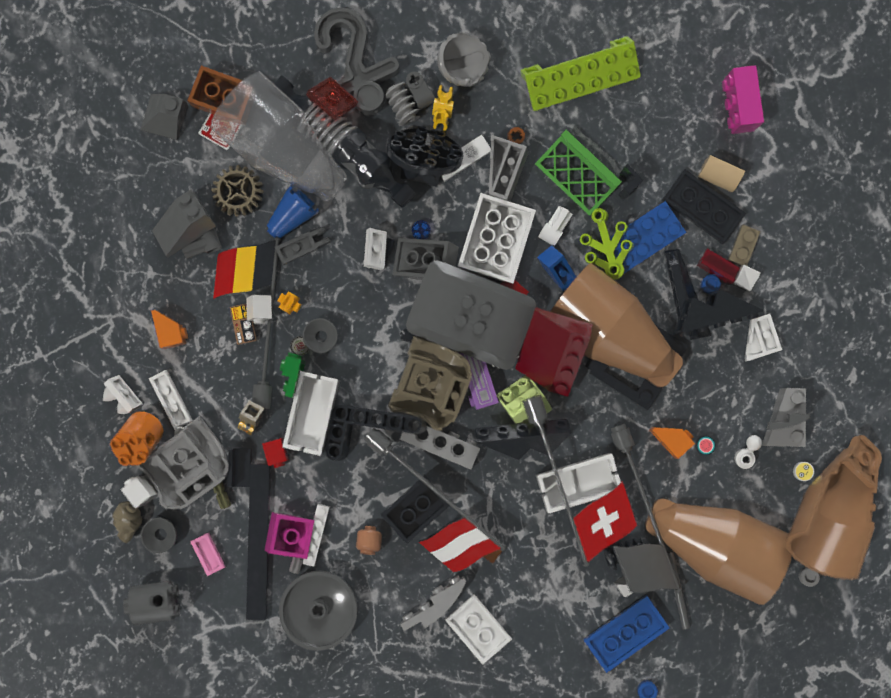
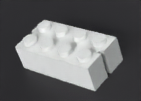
M300 371L284 438V448L302 451L303 447H306L303 452L319 456L323 455L329 431L331 412L335 405L340 380L321 376L319 379V375Z
M611 453L557 468L569 507L596 500L612 491L621 482L618 474L611 473V471H617ZM550 470L536 474L540 491L542 493L545 492L542 498L546 512L549 514L566 509L554 471Z

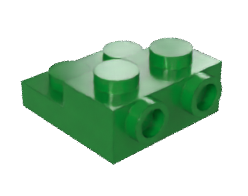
M288 353V356H286L285 360L282 359L280 365L282 375L289 377L288 381L285 380L283 392H286L285 396L294 398L300 371H304L306 361L301 359L302 356Z

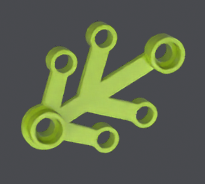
M597 208L592 212V220L598 224L603 244L592 239V236L589 234L581 235L580 242L585 246H591L606 254L608 262L598 258L594 252H588L585 255V260L588 263L602 267L610 278L617 280L624 274L623 262L634 245L630 240H623L621 243L622 250L618 257L615 258L614 251L623 234L628 231V225L622 221L618 222L615 227L616 232L612 240H610L606 226L608 213L602 208ZM601 212V218L597 219V213ZM621 224L625 225V229L623 231L619 230V226ZM588 236L589 241L584 243V238ZM629 242L630 247L628 249H625V243ZM593 254L594 259L589 261V256ZM616 266L617 272L613 274L611 270Z

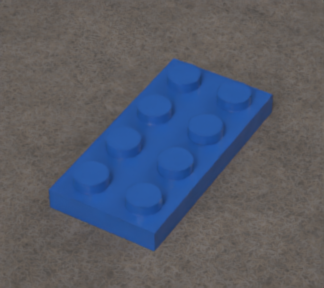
M665 201L628 225V231L623 234L614 251L615 258L618 257L622 250L621 243L623 240L633 242L634 247L623 262L624 273H626L687 232ZM629 242L624 245V248L628 249L630 247Z
M645 595L583 640L607 673L668 630L669 626L648 596Z

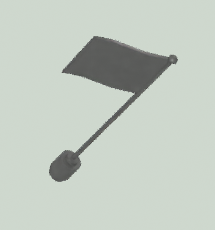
M625 423L611 428V437L617 451L626 452L660 544H643L633 547L613 546L629 591L645 593L659 589H675L677 593H680L682 587L678 584L629 452L633 450L632 446L635 445L630 429L626 427Z

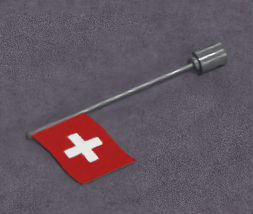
M536 395L524 399L522 402L529 423H534V426L539 425L584 561L582 564L587 567L590 564V560L599 552L625 537L637 526L623 481L609 493L588 504L573 517L542 425L546 423L545 419L548 418L541 395Z

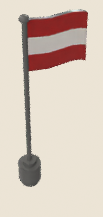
M375 428L368 433L364 440L371 449L380 456L383 454L387 455L388 453L391 454L464 517L448 524L432 537L419 541L423 547L451 571L458 572L469 567L487 554L499 549L500 551L506 550L505 544L502 545L392 451L393 446L391 445L393 441L380 430L377 431Z

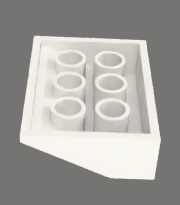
M480 193L457 268L475 275L513 284L536 210Z

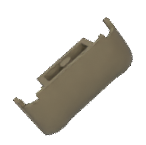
M414 336L407 353L409 358L398 388L394 389L388 407L394 413L402 412L421 417L432 429L442 430L451 422L454 423L471 381V367L467 359L457 351Z

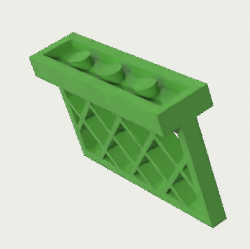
M567 130L561 134L556 142L535 163L589 216L622 183ZM560 142L567 147V155H556V147ZM569 149L574 153V155H569ZM567 157V168L556 169V158ZM569 157H578L581 160V168H570ZM546 158H554V169H545L541 163ZM581 170V181L570 182V171ZM583 170H592L595 173V181H583ZM556 171H568V182H559L556 179ZM595 183V194L584 195L583 184ZM597 183H606L610 189L606 194H597ZM562 184H568V190ZM570 184H581L582 195H573L570 192ZM603 196V197L597 202V197ZM576 197H582V203ZM584 197H595V205L590 210L584 206Z

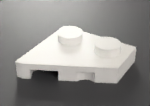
M767 314L751 319L745 362L781 351L782 347L771 315Z

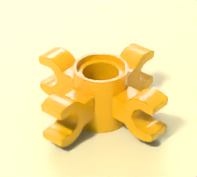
M440 85L438 98L434 99L433 128L436 129L437 124L442 123L444 125L443 130L446 131L448 118L452 116L454 101H452L453 87H450L448 93H444L442 91L443 85Z

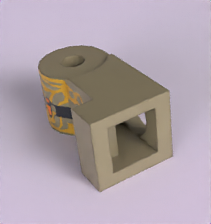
M249 400L239 415L240 423L238 429L252 436L265 408ZM250 408L255 409L258 413H254Z

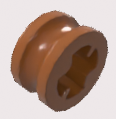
M519 127L512 128L507 135L509 141L521 144L525 138L524 131ZM516 132H519V137H521V140L516 139V141H514L512 139L513 136H511V133L515 134Z

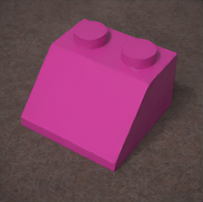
M272 512L265 551L270 554L307 559L314 520Z

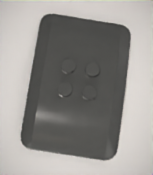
M433 261L426 269L407 318L406 329L413 335L507 370L512 368L516 362L537 305L530 296L444 262Z

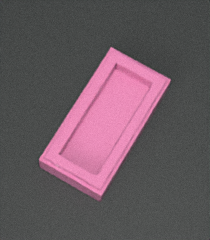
M209 532L191 541L207 576L226 567Z

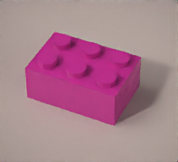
M756 65L733 68L722 82V88L726 92L727 97L725 99V108L729 111L728 128L731 129L732 134L754 132L764 123Z

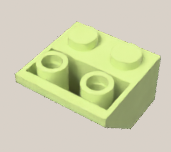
M523 376L496 395L515 424L529 422L522 402L524 399L541 395L546 412L549 413L552 410L544 394L527 376Z

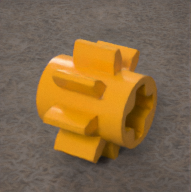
M289 291L286 295L281 293L277 300L281 303L278 308L290 315L293 311L297 313L302 306L298 303L301 298Z

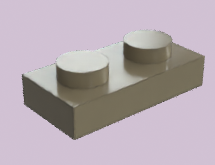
M741 225L728 261L740 266H747L761 231Z

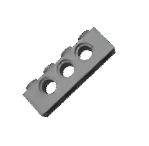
M417 420L412 425L414 430H417L419 427ZM431 426L426 428L429 436L425 440L419 439L417 434L402 433L400 440L468 469H472L480 450L477 447L478 443L467 438L465 442L460 440V435L449 431L446 434L441 432V430L432 429ZM443 436L446 439L444 447L436 446L435 439L437 437ZM456 444H461L464 447V452L460 455H456L453 452V447Z

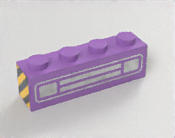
M460 353L467 359L471 367L472 377L468 386L471 395L468 396L471 407L475 406L476 410L499 403L486 363Z

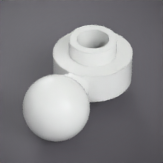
M752 435L747 439L746 449H740L735 454L736 464L743 469H748L754 465L755 455L753 452L762 446L761 438L756 435ZM748 456L749 460L743 462V457Z

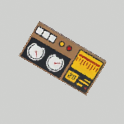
M247 304L230 307L237 344L257 341L253 321H247Z

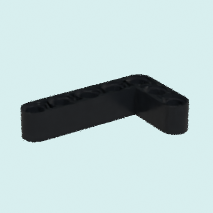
M336 405L331 412L325 454L328 459L341 461L347 457L353 424L409 434H422L427 428V423L423 418ZM344 409L345 412H346V415H345V417L342 419L341 416H340V413H341V411ZM360 412L364 414V418L362 421H359L358 415ZM378 415H381L382 421L378 425L376 418ZM396 418H399L400 425L396 428L394 421ZM417 420L419 427L417 430H414L412 425ZM339 428L343 431L340 438L337 435ZM336 447L339 448V455L337 457L334 454Z

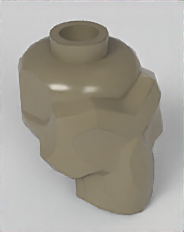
M125 501L119 503L113 512V525L119 532L117 537L124 543L130 542L142 524L139 508H134L131 502Z

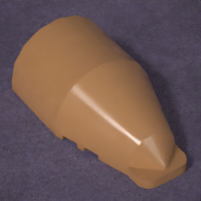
M592 263L583 269L550 311L592 324L591 337L584 353L589 359L647 379L657 387H665L669 384L683 365L682 357L671 349L639 300Z
M859 435L853 437L849 448L844 449L808 487L803 495L786 540L787 550L794 559L805 567L826 576L840 579H858L874 531L875 523L872 522V511H876V505L873 504L874 493H877L878 471L882 456L879 449L866 436Z
M663 498L654 502L651 511L662 541L704 580L759 605L767 603L773 597L785 577L792 555L787 550L786 545L789 533L736 509L678 504ZM648 515L645 529L649 534L657 537Z

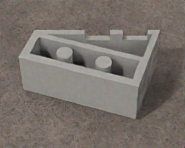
M491 135L489 196L511 202L529 153L527 146Z
M780 389L770 422H787V414H806V389ZM806 421L788 428L767 430L764 440H762V446L806 447Z

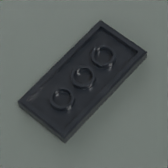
M686 169L682 171L662 199L663 202L666 201L670 207L721 244L727 241L746 214Z

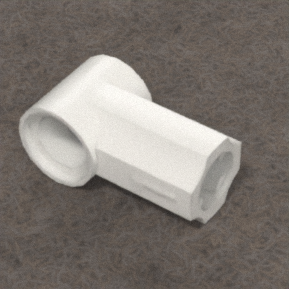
M559 206L538 237L555 246L573 214L564 207Z

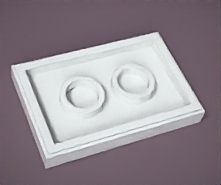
M475 594L445 618V621L482 664L487 662L512 640L510 635Z

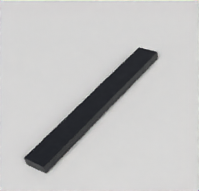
M250 464L246 620L267 619L268 552L265 551V545L269 530L270 466L268 464Z

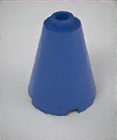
M293 185L288 187L267 224L269 228L267 231L274 238L283 237L319 212L318 208L316 210L313 209L314 203L301 190L298 189L297 192L293 190L295 187Z

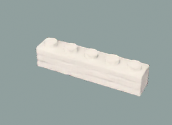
M317 504L308 557L303 559L302 564L313 567L316 564L330 506Z

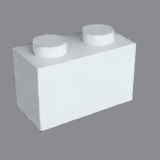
M146 475L132 476L124 482L125 487L121 489L134 508L146 505L158 495L156 488Z

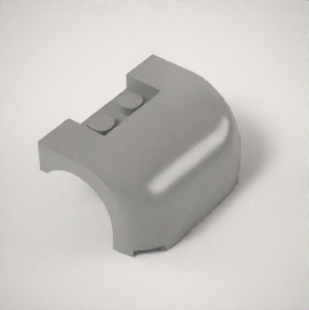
M199 416L184 426L181 432L152 451L148 459L144 463L136 465V467L150 479L156 488L161 506L165 509H183L225 479L229 463L222 444Z

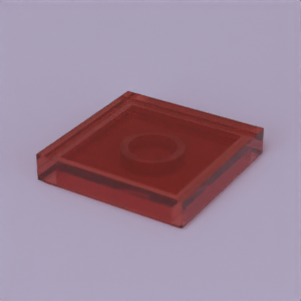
M332 77L325 79L306 93V96L333 120L338 119L358 104V100Z

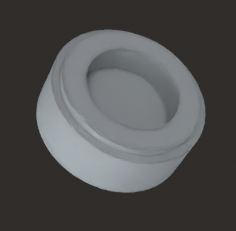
M804 567L799 572V580L802 584L812 587L818 584L820 574Z

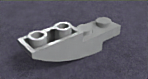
M458 575L449 580V585L445 587L441 585L432 590L433 594L430 595V599L433 603L426 602L419 607L420 610L414 614L409 612L404 615L400 623L402 629L406 631L419 622H422L424 628L438 620L457 600L466 583L465 577L462 576L460 578Z

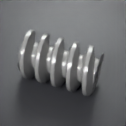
M405 82L391 86L386 90L385 94L386 99L389 100V105L393 106L392 111L396 113V118L401 119L399 121L400 126L409 125L420 118V116H416L419 109H412L416 103H409L412 95L405 96L409 90H402Z

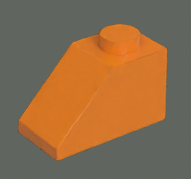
M151 311L161 349L187 344L188 334L185 327L183 328L181 324L159 311Z
M655 427L649 429L675 459H679L695 444L692 440L694 437L686 429Z

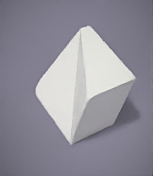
M742 265L733 284L751 291L761 273L746 265Z
M624 576L614 582L624 597L633 593L629 591Z

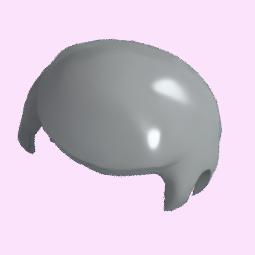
M467 32L452 34L440 46L437 58L438 69L442 76L456 86L470 87L484 80V75L489 70L488 64L491 55L487 51V46L479 40L478 36L470 35Z

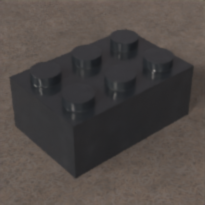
M424 475L423 477L434 486V484L426 477V475ZM419 479L383 511L381 516L399 537L408 544L450 505Z

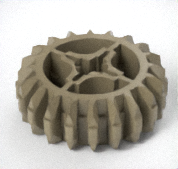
M239 165L236 166L235 171L232 166H229L230 172L228 173L225 169H222L224 175L221 177L217 174L216 176L219 182L213 181V184L217 186V188H212V192L217 193L212 196L214 200H218L216 206L221 207L222 212L227 211L229 216L234 212L235 216L239 217L240 211L243 216H246V210L253 213L254 211L251 207L253 205L256 208L259 207L256 200H263L262 197L258 196V194H264L262 189H258L263 186L262 182H258L260 177L258 175L254 176L255 172L253 170L248 172L246 166L243 167L242 171ZM236 177H244L243 180L240 179L236 183L229 181ZM249 181L252 184L251 197L246 194ZM225 185L229 188V194L227 196L228 199L226 201L223 195ZM231 186L235 189H240L243 195L235 193ZM240 199L246 201L241 205H232V203Z

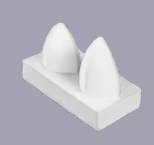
M373 228L366 230L364 267L378 270L384 269L386 231Z
M120 375L112 377L104 383L106 388L103 394V401L117 399V413L127 414L139 409L143 405Z

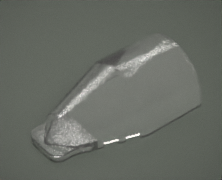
M260 71L250 75L237 85L216 110L210 128L256 170L310 194L314 193L326 202L335 198L346 183V173L335 163L323 142L320 143L315 135V129L313 126L310 127L306 121V115L303 110Z

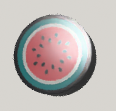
M701 436L696 440L695 448L702 455H710L714 452L716 444L711 437Z

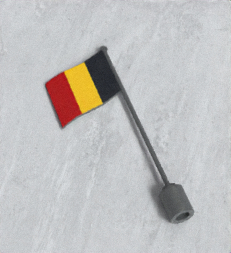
M276 237L273 241L261 245L234 248L219 253L213 299L227 294L250 292L271 286V309L273 311L278 261L275 247L279 245L281 238ZM269 319L267 322L262 381H258L257 385H253L252 402L265 409H271L273 386H269V382H265L272 319Z

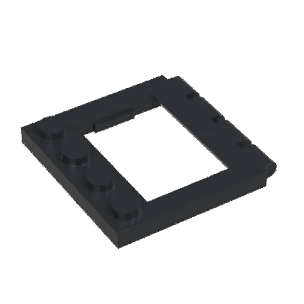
M656 325L671 349L682 357L688 345ZM592 359L588 360L585 367L591 370L589 372L590 375L646 410H649L662 387H657L645 379L636 392L623 381L605 372L607 364Z

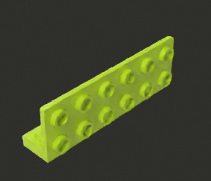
M626 36L610 41L611 48L544 69L538 64L521 69V76L526 81L532 109L534 111L640 78L634 41Z

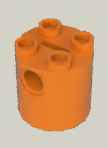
M136 412L131 414L110 442L112 451L118 458L119 463L124 466L144 463L163 437V426L159 419L150 413Z

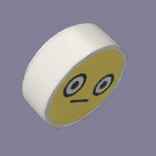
M798 462L793 468V474L800 481H808L814 475V468L808 462Z

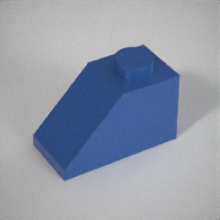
M552 245L537 257L545 271L563 292L576 279V275L564 255Z

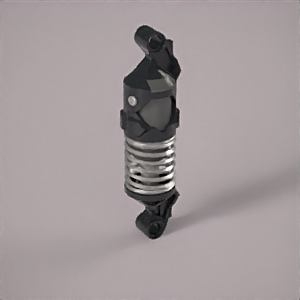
M281 75L269 88V91L278 100L287 103L293 108L292 126L300 131V133H305L306 138L311 137V142H316V147L322 146L321 152L327 151V156L342 169L349 170L359 179L358 184L363 189L377 188L389 192L392 200L401 208H404L416 193L404 182L402 184L395 182L392 176V160L388 154L377 150L367 141L365 133L356 126L352 127V122H347V118L342 117V113L336 112V108H331V104L326 103V100L320 94L309 96L295 94L292 83Z

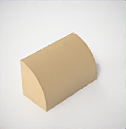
M710 155L705 160L698 177L733 192L740 183L745 171Z

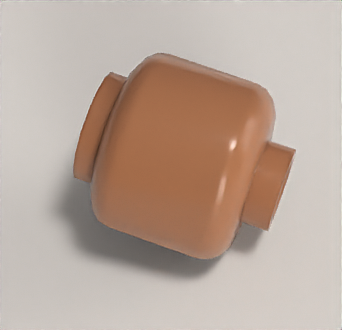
M365 526V529L358 531L356 548L360 550L361 554L375 555L376 552L381 550L382 533L376 531V527Z

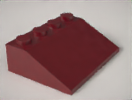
M535 307L515 369L548 391L568 397L591 337L592 324Z

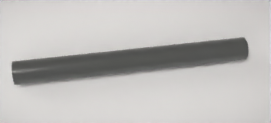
M667 552L678 584L681 587L674 552ZM674 589L683 630L689 629L690 624L682 591L677 593Z

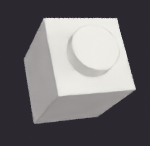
M252 295L247 298V321H254V324H265V321L272 319L271 296Z

